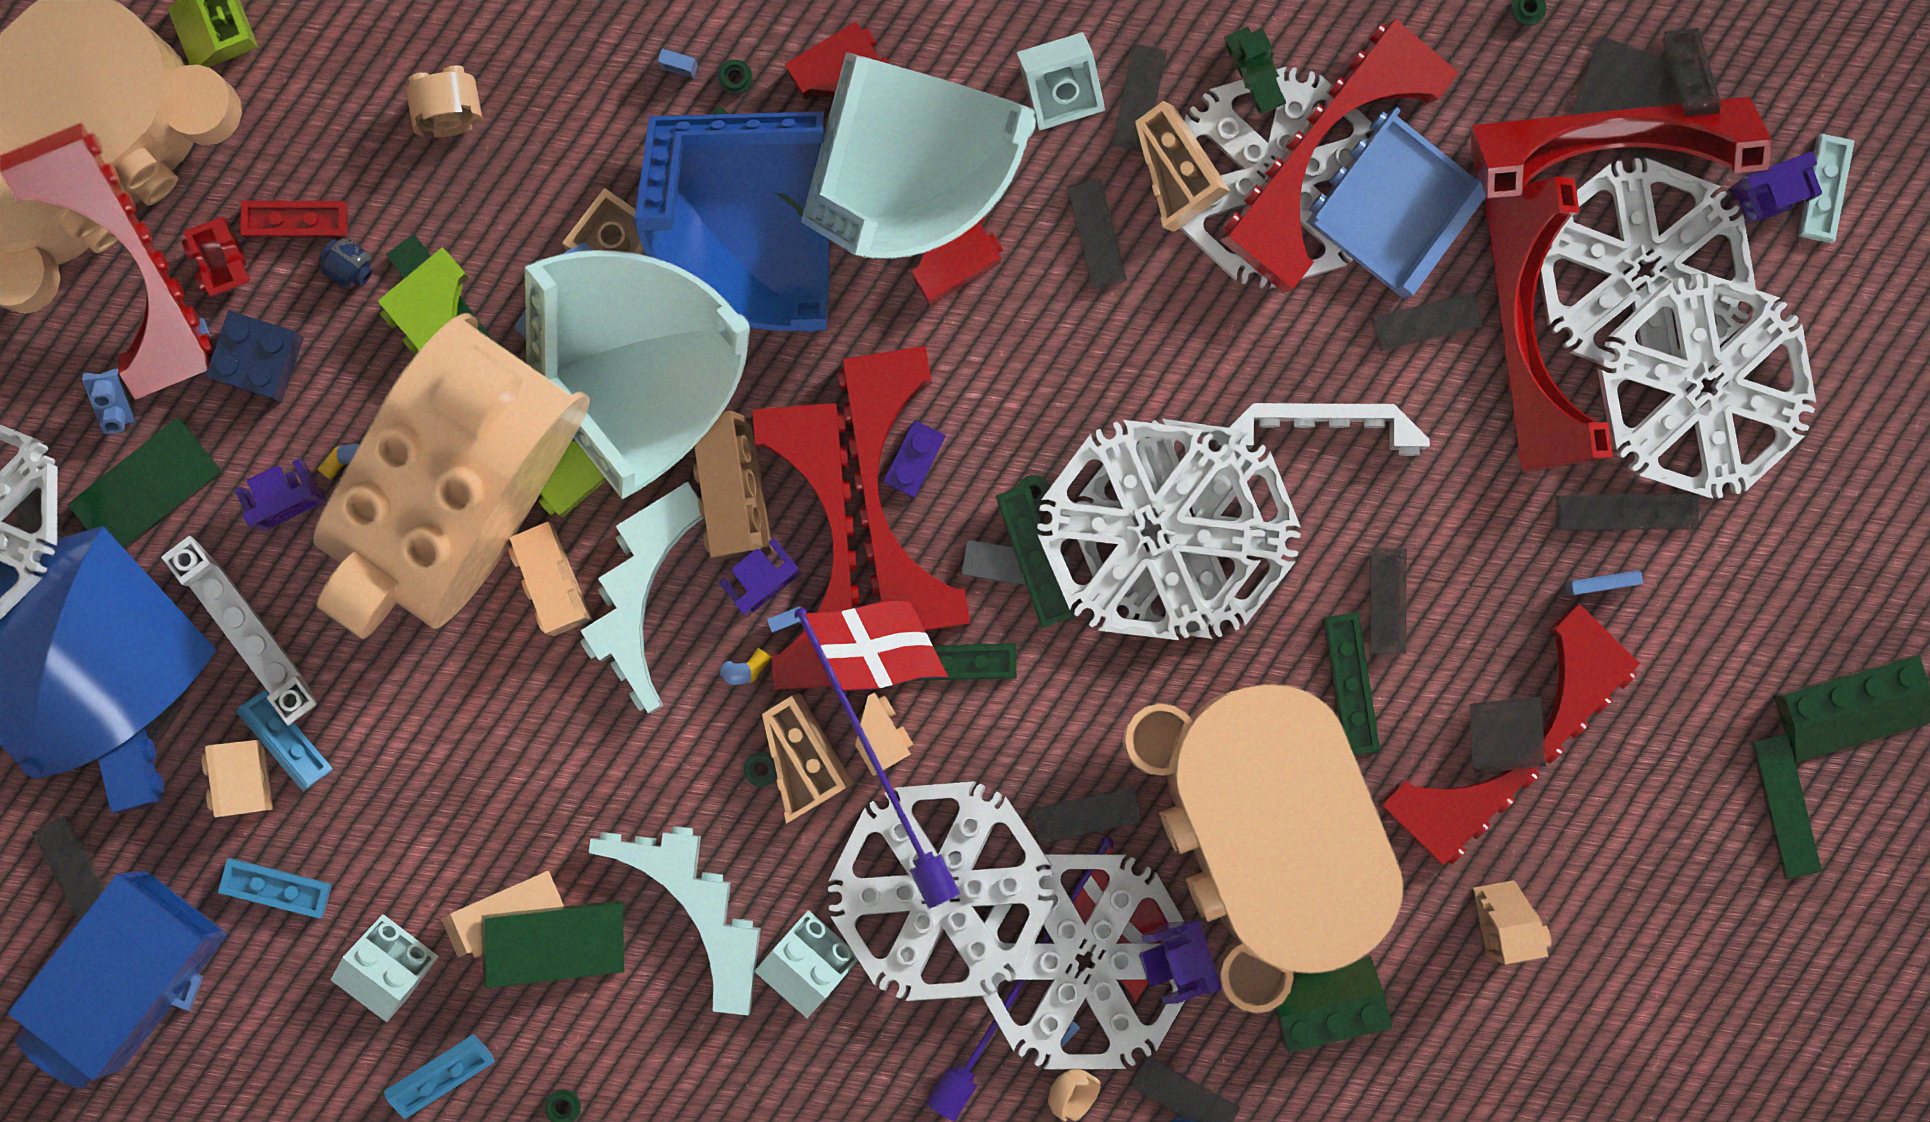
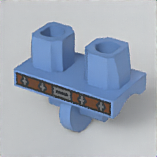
M112 369L102 374L83 373L82 382L104 434L123 432L125 424L135 423L136 414L126 391L127 386L120 376L118 369Z

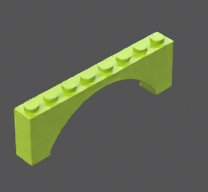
M442 247L378 300V303L384 308L379 314L392 329L396 326L401 328L406 334L402 341L416 356L442 327L457 316L458 300L463 284L470 278ZM571 441L544 489L541 491L540 494L542 496L538 501L550 515L556 512L559 516L564 517L607 480L577 442Z

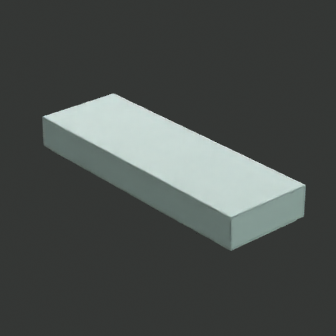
M1821 133L1817 136L1814 149L1817 165L1813 167V170L1822 190V195L1809 202L1804 201L1798 237L1827 243L1835 242L1855 140Z

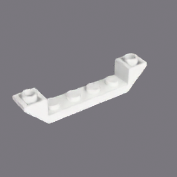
M1253 403L1229 427L1243 430L1238 434L1235 440L1236 444H1239L1240 439L1249 433L1251 438L1246 443V449H1251L1254 445V421H1259V427L1267 428L1280 427V421H1294V427L1298 428L1315 427V422H1329V427L1347 428L1350 427V422H1364L1365 428L1385 427V422H1389L1390 450H1399L1400 456L1420 455V450H1425L1429 447V438L1395 404ZM1216 441V449H1220L1223 444Z
M192 536L185 538L161 557L179 582L191 588L270 695L266 698L287 726L317 705L304 676L223 568Z

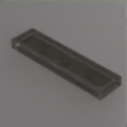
M1698 494L1556 496L1557 531L1699 529Z

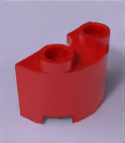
M223 216L183 231L186 238L182 240L184 251L190 260L193 258L197 260L200 271L195 273V277L201 291H207L209 297L250 281V277L244 268L247 262L235 233H230L227 220Z

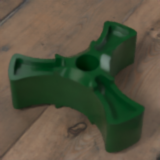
M1249 27L1225 36L1224 39L1229 56L1234 60V67L1237 68L1245 89H1250L1257 112L1264 114L1286 104L1276 79L1279 77V74L1274 65V54L1271 52L1272 46L1264 30L1261 28L1251 32Z

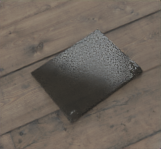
M1600 35L1570 115L1709 101L1717 78ZM1648 147L1612 148L1642 160L1644 158L1653 160L1682 172L1686 170L1691 155L1679 151Z

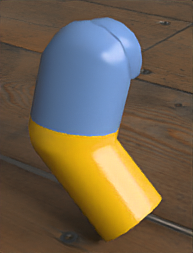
M354 443L335 447L317 470L332 480L343 465L350 464L360 444Z
M757 648L747 663L735 664L732 661L723 663L720 667V676L724 678L726 683L731 685L753 683L769 663L771 656Z

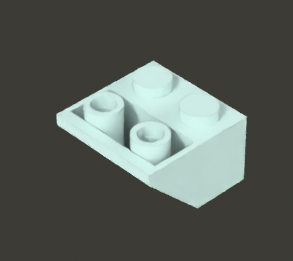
M808 910L754 972L802 1015L808 1018L858 959L850 946Z
M382 914L343 956L331 981L385 1022H388L409 998L439 956Z

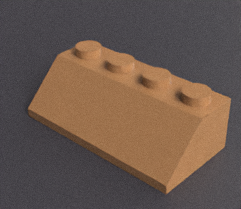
M731 410L724 411L709 431L692 448L695 449L697 461L693 465L694 477L696 482L700 484L702 495L698 501L701 516L705 518L707 532L704 533V545L711 558L720 560L745 558L755 549H760L765 556L773 555L772 546L768 543L771 539L758 452L754 440L753 419Z

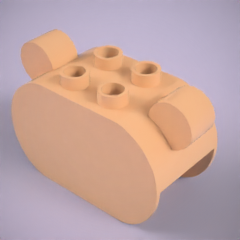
M37 0L0 33V155L82 122L88 134L94 132L103 150V153L100 155L105 164L111 162L120 180V183L117 185L122 194L128 192L134 205L140 200L146 205H152L163 199L176 185L178 177L172 170L184 160L193 143L201 145L218 144L229 138L239 125L242 109L241 100L235 89L211 68L197 64L187 66L182 57L169 44L152 31L132 11L115 0ZM0 174V306L12 312L24 314L36 312L50 304L58 292L60 283L59 264L75 259L88 248L94 253H100L112 246L118 239L100 224L70 209L29 199L17 202Z
M469 313L455 317L442 327L420 350L400 376L326 505L314 533V545L340 563V566L323 588L316 606L361 639L367 638L376 630L396 603L434 629L447 623L462 609L486 581L511 544L510 537L516 535L580 428L589 408V396L583 392L570 395L479 332L477 330L478 320Z
M1261 685L1220 695L1202 705L1190 717L1173 705L1161 703L1143 707L1131 716L1124 728L1122 740L1125 754L1133 766L1144 773L1160 776L1167 775L1169 792L1175 806L1159 812L1174 852L1178 851L1179 854L1193 849L1202 872L1186 878V883L1201 918L1205 917L1207 922L1220 917L1225 928L1237 940L1230 944L1222 953L1216 970L1222 987L1221 990L1228 1000L1241 1010L1252 1013L1271 1011L1281 1005L1290 993L1293 971L1315 973L1346 966L1366 955L1386 936L1394 924L1401 906L1403 894L1401 872L1344 730L1336 715L1324 702L1310 693L1297 688L1282 685Z

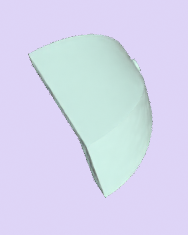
M846 52L824 133V143L821 144L801 223L854 255L871 258L911 256L942 246L973 227L1001 198L1020 164L1027 139L1033 134L1036 110L954 82Z
M582 251L554 256L525 266L527 365L570 395L583 392L589 396L590 404L588 411L573 439L618 495L624 499L654 481L676 464L701 440L719 418L734 394L742 376L747 355L748 334L750 333L749 324L743 315H738L704 281L686 270L653 257L620 251Z

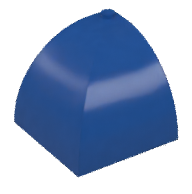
M824 111L649 116L635 213L638 236L646 255L673 264L704 281L738 315H743L751 328L806 332L827 330L829 239L801 223L802 216L797 213L798 211L776 194L784 193L800 207L805 208L821 144L824 143Z
M103 526L57 539V545L46 542L45 545L53 548L55 551L53 555L45 553L40 558L41 566L47 568L46 573L33 571L35 576L42 579L0 619V745L20 765L21 770L33 779L56 775L83 766L127 741L169 707L194 681L216 652V648ZM0 561V598L19 579L17 569Z

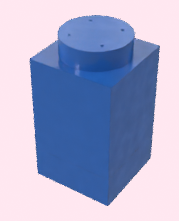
M147 870L116 874L8 1012L11 1017L23 1025L22 1029L15 1036V1043L23 1054L40 1069L55 1079L75 1088H86L91 1080L123 1070L173 1005L171 1003L181 994L192 976L201 971L229 934Z

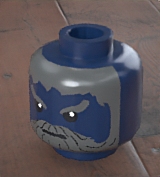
M348 238L338 241L335 239L331 240L322 250L318 259L321 263L320 271L322 275L344 290L352 289L356 285L359 287L364 286L373 273V270L369 268L371 265V255Z

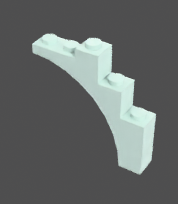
M689 482L684 483L616 526L620 532L615 537L626 555L632 552L634 556L598 578L603 585L598 589L600 595L608 606L614 604L616 609L581 630L585 638L580 642L591 659L596 656L602 662L613 656L615 661L611 663V666L621 681L627 678L632 686L633 691L629 695L639 711L645 708L651 714L663 707V704L652 684L644 654L643 623L646 602L655 575L669 551L690 528L703 519L699 511V497Z
M672 826V832H664L662 834L661 845H656L657 838L635 836V842L621 841L622 834L600 832V838L590 839L589 853L614 858L644 871L664 885L684 906L697 926L709 955L713 978V1011L749 1015L752 1006L755 980L754 971L756 970L761 928L753 927V921L745 919H732V925L726 924L731 882L723 881V874L702 872V878H696L701 836L693 835V828Z

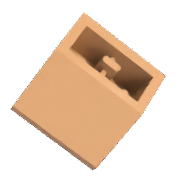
M872 693L867 698L861 727L884 771L910 756L911 752L908 748L914 744L903 726L896 729L891 720V717L896 715L886 696L878 698L876 693ZM857 736L855 746L872 775L876 776L877 773Z
M260 740L205 746L206 754L202 755V769L205 775H209L210 789L206 792V800L209 810L214 812V817L273 810L265 746Z

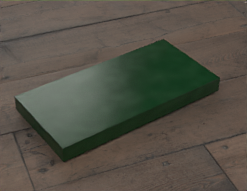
M177 417L67 505L87 530L103 526L126 550L221 475L223 471L183 420Z
M621 901L481 915L483 986L486 988L624 972L623 903Z

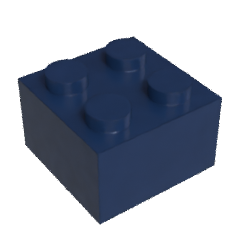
M228 310L206 377L282 403L304 337L295 331Z

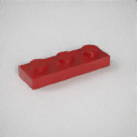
M241 201L240 235L242 237L348 238V203L346 201Z

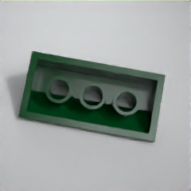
M1920 655L1902 657L1773 696L1784 732L1789 735L1795 763L1930 723V686Z

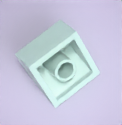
M1083 32L1017 52L1032 109L1036 110L1034 116L1039 131L1105 111L1094 55Z

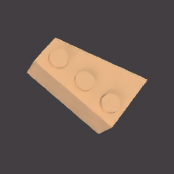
M1162 101L1135 121L1145 161L1149 166L1153 181L1152 188L1159 204L1163 228L1175 232L1230 192L1175 106Z
M548 521L510 537L512 547L508 548V552L515 567L520 566L524 576L521 583L528 599H532L537 611L534 614L541 631L545 634L556 636L592 621V616L554 525Z
M800 693L787 698L762 714L771 757L774 759L777 772V784L779 791L781 790L785 808L786 824L854 784Z
M548 870L455 911L441 920L457 957L459 958L472 952L474 958L482 955L481 915L563 907L564 905Z
M1514 880L1473 888L1487 958L1506 965L1548 957L1547 948L1551 947L1548 927L1542 926L1540 918Z

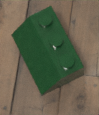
M1370 955L1330 971L1294 973L1290 993L1281 1005L1274 1008L1283 1046L1288 1053L1393 1028L1384 991Z

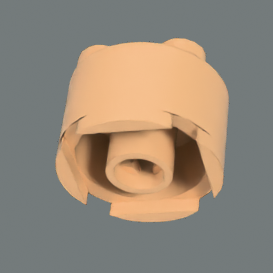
M449 66L444 68L442 73L431 75L428 73H416L408 78L409 85L406 87V95L415 134L424 136V131H433L434 137H449L472 130L471 123L477 121L479 125L482 123L483 117L475 78L470 74L464 73L462 66Z

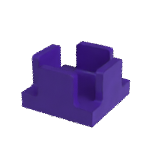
M1813 151L1770 166L1769 170L1748 174L1729 188L1733 201L1739 200L1748 223L1758 219L1764 220L1789 211L1794 203L1802 200L1809 202L1822 195V190L1813 170V167L1817 165Z
M297 459L292 462L302 485H300L295 473L288 472L284 474L279 466H274L249 478L247 484L257 502V506L248 489L240 487L235 490L245 511L242 515L249 527L265 532L327 501L322 488L317 486L305 461Z
M774 537L768 543L784 561L780 567L776 568L760 549H755L732 568L734 575L747 590L744 596L740 597L724 577L718 581L740 611L747 617L802 574Z
M1199 920L1169 922L1158 926L1154 931L1141 935L1143 943L1162 941L1160 945L1139 954L1149 986H1157L1174 979L1177 985V991L1162 996L1164 1004H1178L1198 995L1211 994L1222 989Z

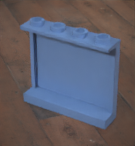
M1396 107L1388 113L1382 111L1370 125V128L1373 130L1372 134L1367 140L1362 138L1349 154L1353 157L1352 161L1346 168L1341 166L1329 181L1333 185L1326 196L1321 193L1311 204L1309 210L1312 212V215L1306 222L1396 294L1405 299L1416 293L1485 199L1486 194L1480 179H1475L1400 119L1397 115L1401 110Z

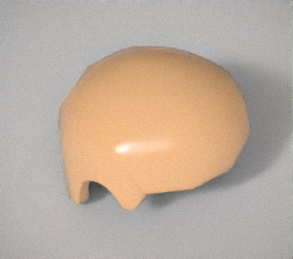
M1071 1069L1056 1078L1050 1088L1048 1104L1052 1113L1064 1122L1067 1121L1065 1117L1078 1121L1095 1102L1101 1090V1082L1082 1069Z

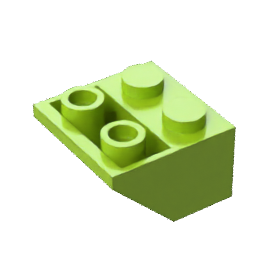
M176 0L167 8L190 65L197 64L209 68L259 48L240 0Z

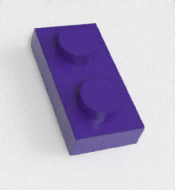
M914 420L883 483L915 499L946 435Z

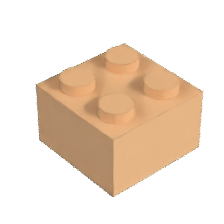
M605 188L562 242L566 251L585 242L594 251H620L647 256L636 228V209Z

